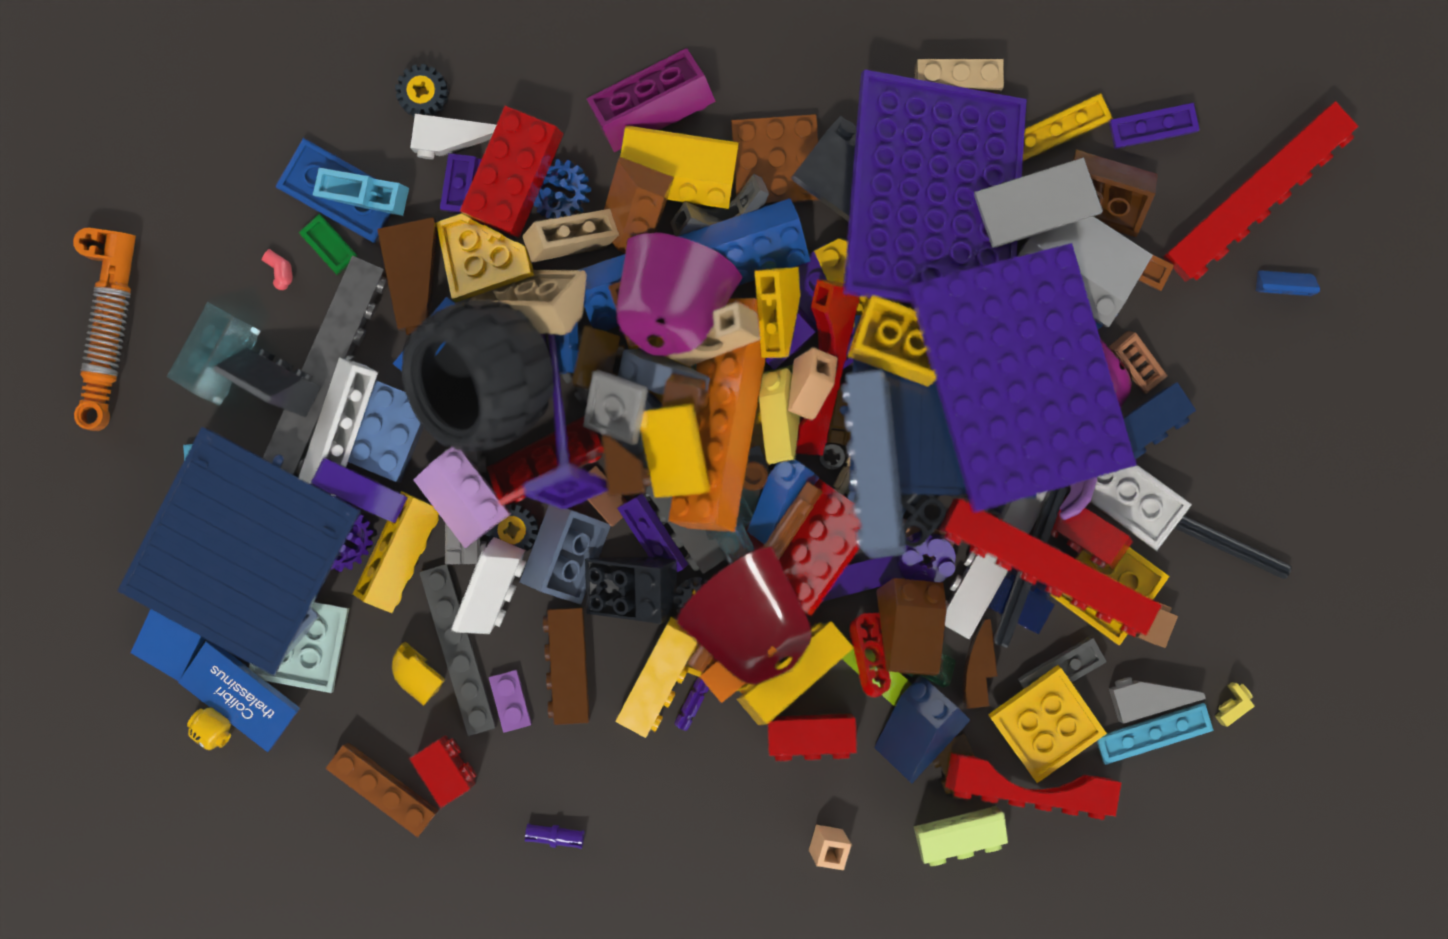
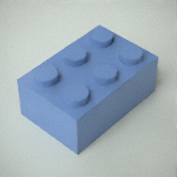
M376 380L348 459L349 463L400 483L424 428L415 416L405 392Z

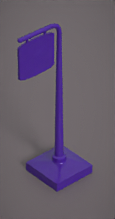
M542 333L540 335L547 348L546 333ZM548 333L549 352L553 368V403L558 468L549 474L524 484V491L526 496L561 509H566L607 492L608 484L607 479L570 465L555 334Z

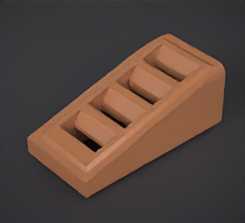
M1127 331L1109 346V349L1122 362L1129 376L1145 394L1167 377V374L1136 332ZM1130 344L1133 345L1132 347H1130V348H1129L1127 351H1125L1124 353L1122 352V351H1123L1124 349H1126ZM1139 352L1140 355L1132 362L1128 360L1135 353ZM1146 361L1148 364L1137 372L1136 368ZM1153 369L1155 373L1144 381L1142 377Z

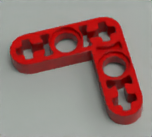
M865 613L855 618L850 623L849 629L862 688L867 695L876 698L890 689L891 678L890 673L886 670L880 614ZM862 624L864 628H867L868 632L866 631V629H861L860 625ZM865 649L873 651L876 658L875 662H871L866 658ZM873 679L875 680V682L880 683V687L878 686V684L873 683Z

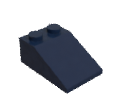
M920 674L901 695L874 748L909 782L913 783L966 726L970 719Z

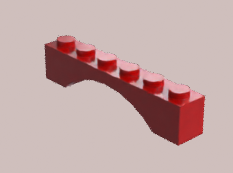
M817 279L811 309L818 329L819 350L837 357L834 385L815 419L810 420L800 416L796 454L823 456L827 443L829 426L837 392L840 387L844 362L847 357L846 353L853 331L855 314L860 300V296L843 294L844 283L820 279Z
M951 753L945 787L953 790L954 796L971 799V795L975 794L981 795V800L998 803L999 798L1007 799L1008 804L1013 806L1025 807V803L1035 804V809L1052 811V807L1062 808L1061 812L1078 816L1079 811L1088 812V817L1105 820V815L1116 817L1122 782L1111 778L1084 774L1076 780L1059 787L1047 789L1024 788L1006 780L984 759Z

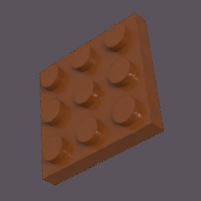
M816 115L731 121L733 142L739 143L735 165L737 196L751 176L755 174L763 178L769 192L765 204H775L790 198L792 202L820 201L791 180L793 174L818 143Z

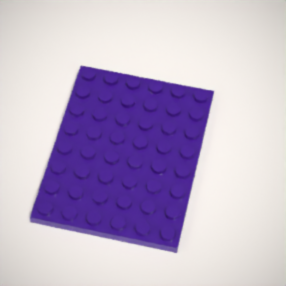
M864 70L861 73L843 294L869 298L877 296L888 301L913 305L908 288L910 285L1016 258L1017 241L992 248L974 193L1022 177L1027 99Z
M1072 243L920 282L908 287L923 341L927 348L929 362L936 376V386L973 512L1137 466Z

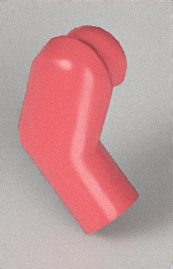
M268 249L263 255L262 261L274 268L275 279L273 285L275 288L286 290L293 280L291 264L271 249Z

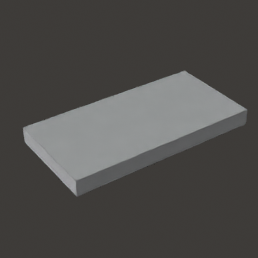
M1084 158L974 193L992 248L1103 212Z

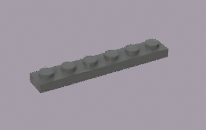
M445 564L419 572L467 735L470 736L496 728L495 720L469 633L451 630L461 606L449 566Z

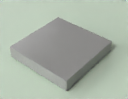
M602 371L593 372L583 427L631 445L638 442L648 388Z

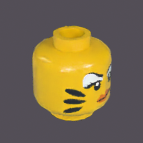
M211 707L204 710L202 708L198 709L187 723L189 737L206 750H212L217 746L222 748L231 737L229 733L230 721Z

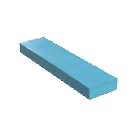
M1200 703L1108 732L1096 742L1103 764L1106 765L1214 730L1205 703Z

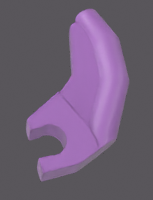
M1097 477L1071 484V492L1060 506V517L1066 520L1079 514L1092 499Z

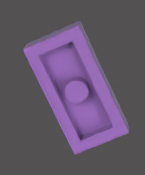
M518 670L489 677L503 733L532 725Z

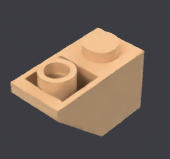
M812 348L794 359L788 411L810 420L815 419L834 385L837 357Z

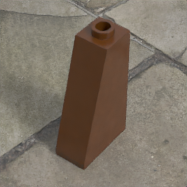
M433 217L377 229L397 329L401 332L406 331V335H411L424 320L430 317L437 242V221Z

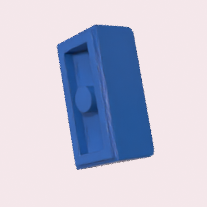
M1261 270L1257 273L1256 291L1303 296H1313L1320 292L1319 284L1312 274Z

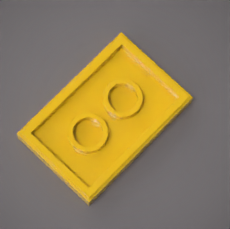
M693 405L644 410L640 429L655 498L709 491L710 488Z

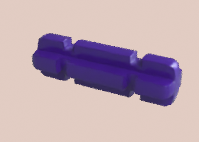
M697 677L693 685L695 687L694 690L690 691L681 709L682 713L675 720V726L685 731L689 729L692 717H695L705 698L703 696L704 693H707L709 687L700 677Z

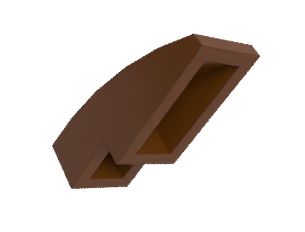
M989 618L981 619L967 653L963 676V706L966 709L989 706L986 678L997 676L991 619Z

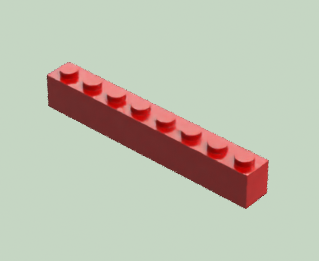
M1335 101L1168 251L1163 258L1174 265L1173 269L1185 282L1191 278L1197 281L1209 270L1206 265L1213 258L1218 262L1230 251L1227 246L1233 240L1237 243L1240 242L1251 232L1248 227L1254 221L1259 224L1272 213L1269 208L1275 202L1280 205L1292 195L1289 189L1296 183L1301 186L1313 176L1310 172L1311 169L1317 164L1322 167L1334 157L1331 153L1332 150L1338 145L1343 148L1354 139L1355 136L1352 132L1359 126Z
M953 499L938 528L946 533L944 535L945 539L957 545H960L961 541L970 545L969 551L984 559L986 555L995 558L994 564L1010 572L1011 568L1022 572L1020 578L1033 585L1037 581L1046 585V592L1058 598L1062 594L1071 598L1070 604L1083 611L1087 607L1096 611L1094 617L1110 624L1113 620L1121 624L1119 630L1130 636L1135 637L1137 633L1147 636L1162 606L1156 601L983 510L973 512L971 504L962 499Z

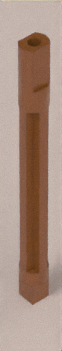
M807 482L763 548L772 546L779 560L813 509V505L822 491ZM699 645L688 664L696 670L704 672L713 657Z

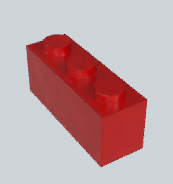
M1086 508L1079 514L1066 520L1060 517L1061 511L1059 510L1050 534L1055 539L1058 535L1066 539V545L1078 554L1083 550L1091 555L1089 560L1103 570L1106 566L1114 570L1133 543L1130 536Z

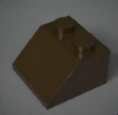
M584 326L572 384L575 387L590 390L593 372L602 371L618 377V372H614L616 360L621 361L623 350L625 349V344L620 343L621 337Z

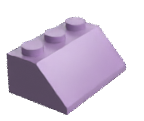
M453 447L450 448L414 479L415 483L465 549L511 515L506 506H500L495 491L464 451L455 450Z

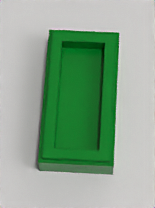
M321 214L316 216L299 232L336 275H339L347 268L352 256L359 257Z

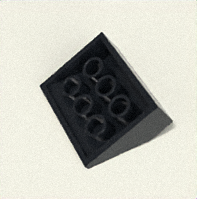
M839 116L796 170L791 180L849 221L857 127L852 122Z

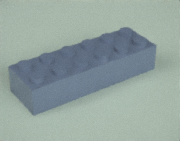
M882 371L847 375V384H843V395L845 402L848 401L850 413H846L847 430H851L853 441L848 442L850 459L854 460L856 468L855 471H851V481L853 489L856 488L858 493V500H854L855 516L861 522V529H857L858 546L862 547V550L871 558L906 554L890 384Z

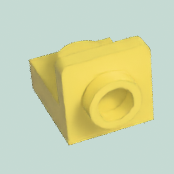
M1231 682L1227 685L1237 699L1235 701L1229 699L1218 708L1220 712L1215 717L1221 725L1228 727L1254 707L1250 701L1253 696L1243 684L1239 686L1237 683Z

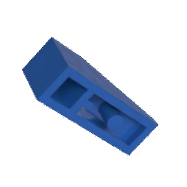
M795 459L778 462L767 478L747 532L765 544L806 483L809 482L814 486L819 477Z

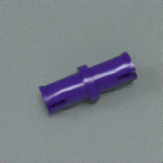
M528 823L525 832V842L550 844L552 848H556L559 845L582 849L585 832L583 830L562 829L559 825L546 827Z

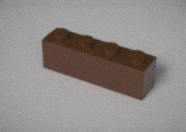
M584 607L549 609L548 615L543 616L544 633L549 632V644L544 646L545 661H550L551 672L546 673L547 690H552L553 701H548V717L554 718V725L589 723Z

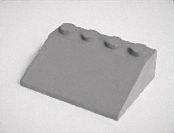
M1094 216L1028 237L1016 257L1069 243L1073 244L1094 320L1104 327L1110 326L1153 256Z

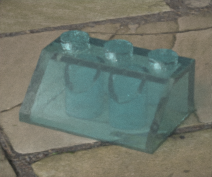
M207 302L167 377L192 393L220 406L223 399L228 395L232 382L212 371L214 366L245 348H253L260 330Z

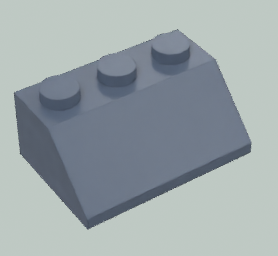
M549 504L520 583L581 605L586 592L585 559L599 558L611 527L610 524L568 508L561 509Z

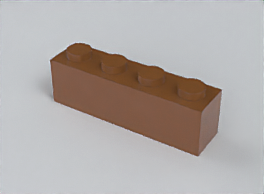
M349 742L342 745L325 768L416 837L422 834L439 811Z

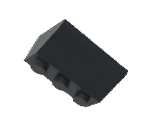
M245 348L214 366L212 371L266 402L305 418L321 386L311 381L312 375L300 369H297L296 372L292 371L294 365L278 358L277 362L274 361L276 355L262 348L258 352Z

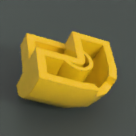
M403 642L397 648L392 659L394 678L402 689L425 706L430 698L435 696L440 690L441 685L446 679L425 663L427 659L408 643Z

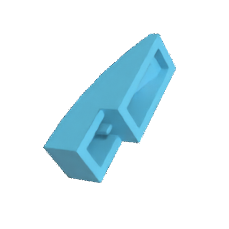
M319 168L313 196L403 216L409 188L400 183L373 179L369 176Z

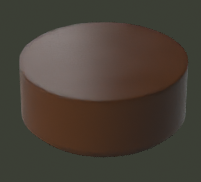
M748 462L743 487L751 491L761 489L766 484L768 478L766 468L758 462Z

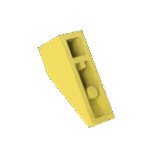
M788 369L768 372L762 375L759 402L766 461L769 464L795 459L800 415L788 411L792 373Z

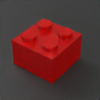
M446 735L410 758L440 808L470 790L476 784L474 778L477 776L469 762L464 764L458 755L461 753V749L453 738L448 739Z

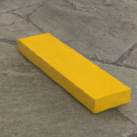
M1101 93L1026 128L1024 131L1023 162L1112 120L1113 118Z

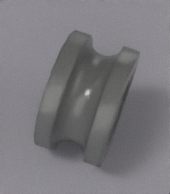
M835 444L825 446L823 456L819 455L820 464L828 470L839 468L845 460L844 451ZM833 449L834 453H839L840 460H836V465H831L830 461L824 460V454H828L827 450Z

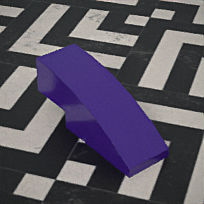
M324 457L311 481V484L393 523L396 522L408 498L392 488Z

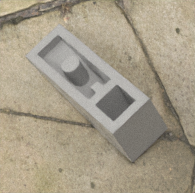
M1131 677L1115 681L1116 686L1109 688L1118 721L1122 723L1206 699L1205 694L1199 691L1137 680L1132 681Z

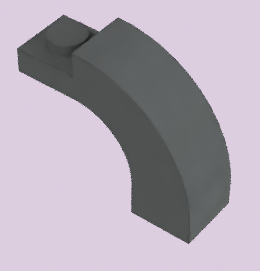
M753 174L738 196L730 202L729 209H704L685 201L670 222L674 235L680 236L757 210L765 204L769 192L763 178Z

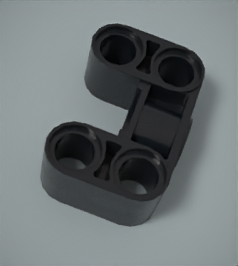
M857 492L855 493L854 500H858ZM900 494L901 505L911 514L903 524L905 545L908 547L921 546L944 519L946 514L945 506L934 495ZM930 503L935 504L939 510V514L934 520H929L924 515V508ZM910 526L918 527L921 532L917 542L912 543L906 538V531Z

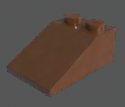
M893 578L877 590L887 672L938 675L947 612L943 583Z

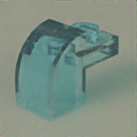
M743 496L740 499L735 532L706 530L709 540H717L728 564L755 550L744 529L750 525L753 514Z

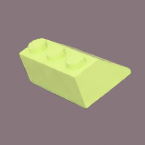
M997 806L913 826L921 859L924 864L929 863L930 866L946 863V858L957 856V859H966L974 856V851L985 849L986 853L1002 849V844L1008 843L1004 814Z

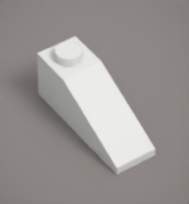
M415 114L410 148L413 152L417 153V157L434 159L435 155L444 156L448 153L490 140L496 125Z

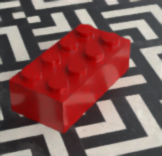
M504 106L460 212L471 219L519 238L564 134L552 124Z

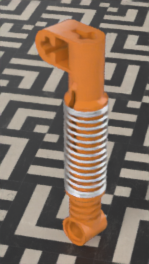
M83 228L75 234L73 245L79 254L92 260L102 261L100 279L95 283V290H93V296L97 298L92 300L93 303H96L95 306H91L92 309H95L94 312L90 313V315H93V319H89L92 325H88L91 331H87V334L91 335L90 338H85L89 341V344H85L88 350H84V353H87V357H82L91 362L82 363V369H80V375L86 386H82V390H85V393H81V397H84V400H80L79 405L76 407L74 419L81 428L100 431L110 421L109 404L105 403L110 401V397H107V394H111V390H108V387H112V383L117 380L118 372L113 369L119 368V366L112 362L120 361L117 356L121 355L118 350L122 349V346L119 344L123 343L120 337L124 336L121 331L125 330V327L122 325L126 324L123 318H126L127 315L124 312L129 311L125 306L129 305V302L126 300L131 298V289L128 283L136 236L116 231ZM106 236L104 255H102L103 250L97 246L92 245L90 246V248L87 247V243L92 242L93 240L100 244H104ZM95 409L98 417L94 423L90 424L87 420V414L90 410Z

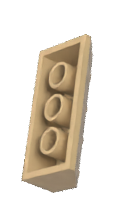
M533 270L534 276L476 295L470 299L508 303L514 310H520L527 316L540 334L553 333L563 335L570 332L582 317L586 274L584 271Z

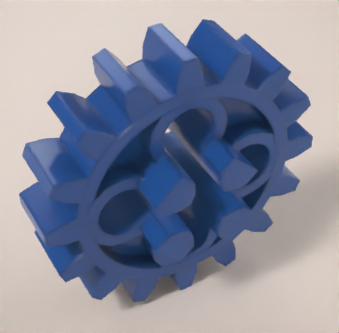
M556 159L555 166L550 165L534 202V206L538 207L537 212L542 216L546 215V218L549 220L565 217V215H575L574 211L576 210L583 212L582 202L589 203L590 201L585 197V193L591 191V188L585 185L590 179L585 174H582L584 170L578 165L574 167V164L569 160L564 164L560 159ZM565 174H568L567 179H562ZM551 183L560 190L565 188L570 193L576 194L570 199L562 192L555 193L550 188H545V186ZM553 202H558L557 206L552 208Z

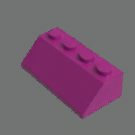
M687 48L586 98L614 152L622 149L625 125L660 130L716 102L705 75Z

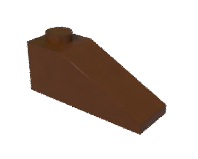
M672 373L666 380L662 408L692 404L694 415L696 416L702 407L705 408L708 403L709 391L705 390L707 380Z

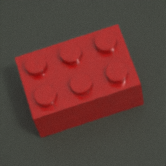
M853 714L775 716L767 723L769 756H774L775 761L792 760V755H803L804 760L821 759V754H831L833 759L850 758V753H857L856 725Z

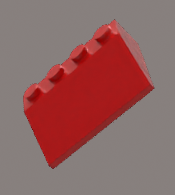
M585 416L565 426L570 465L576 468L586 463L596 462L604 454V446L599 434L596 431L583 427ZM556 431L487 467L500 506L520 502L526 497L524 484L549 474L558 468Z

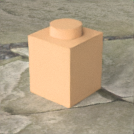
M816 825L809 852L817 866L844 870L851 843L843 829Z

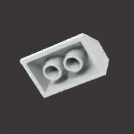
M495 537L491 540L480 556L451 630L464 633L490 634L495 625L501 626L506 611L502 610L505 601H511L516 590V586L512 585L515 576H521L526 565V561L522 560L526 550Z

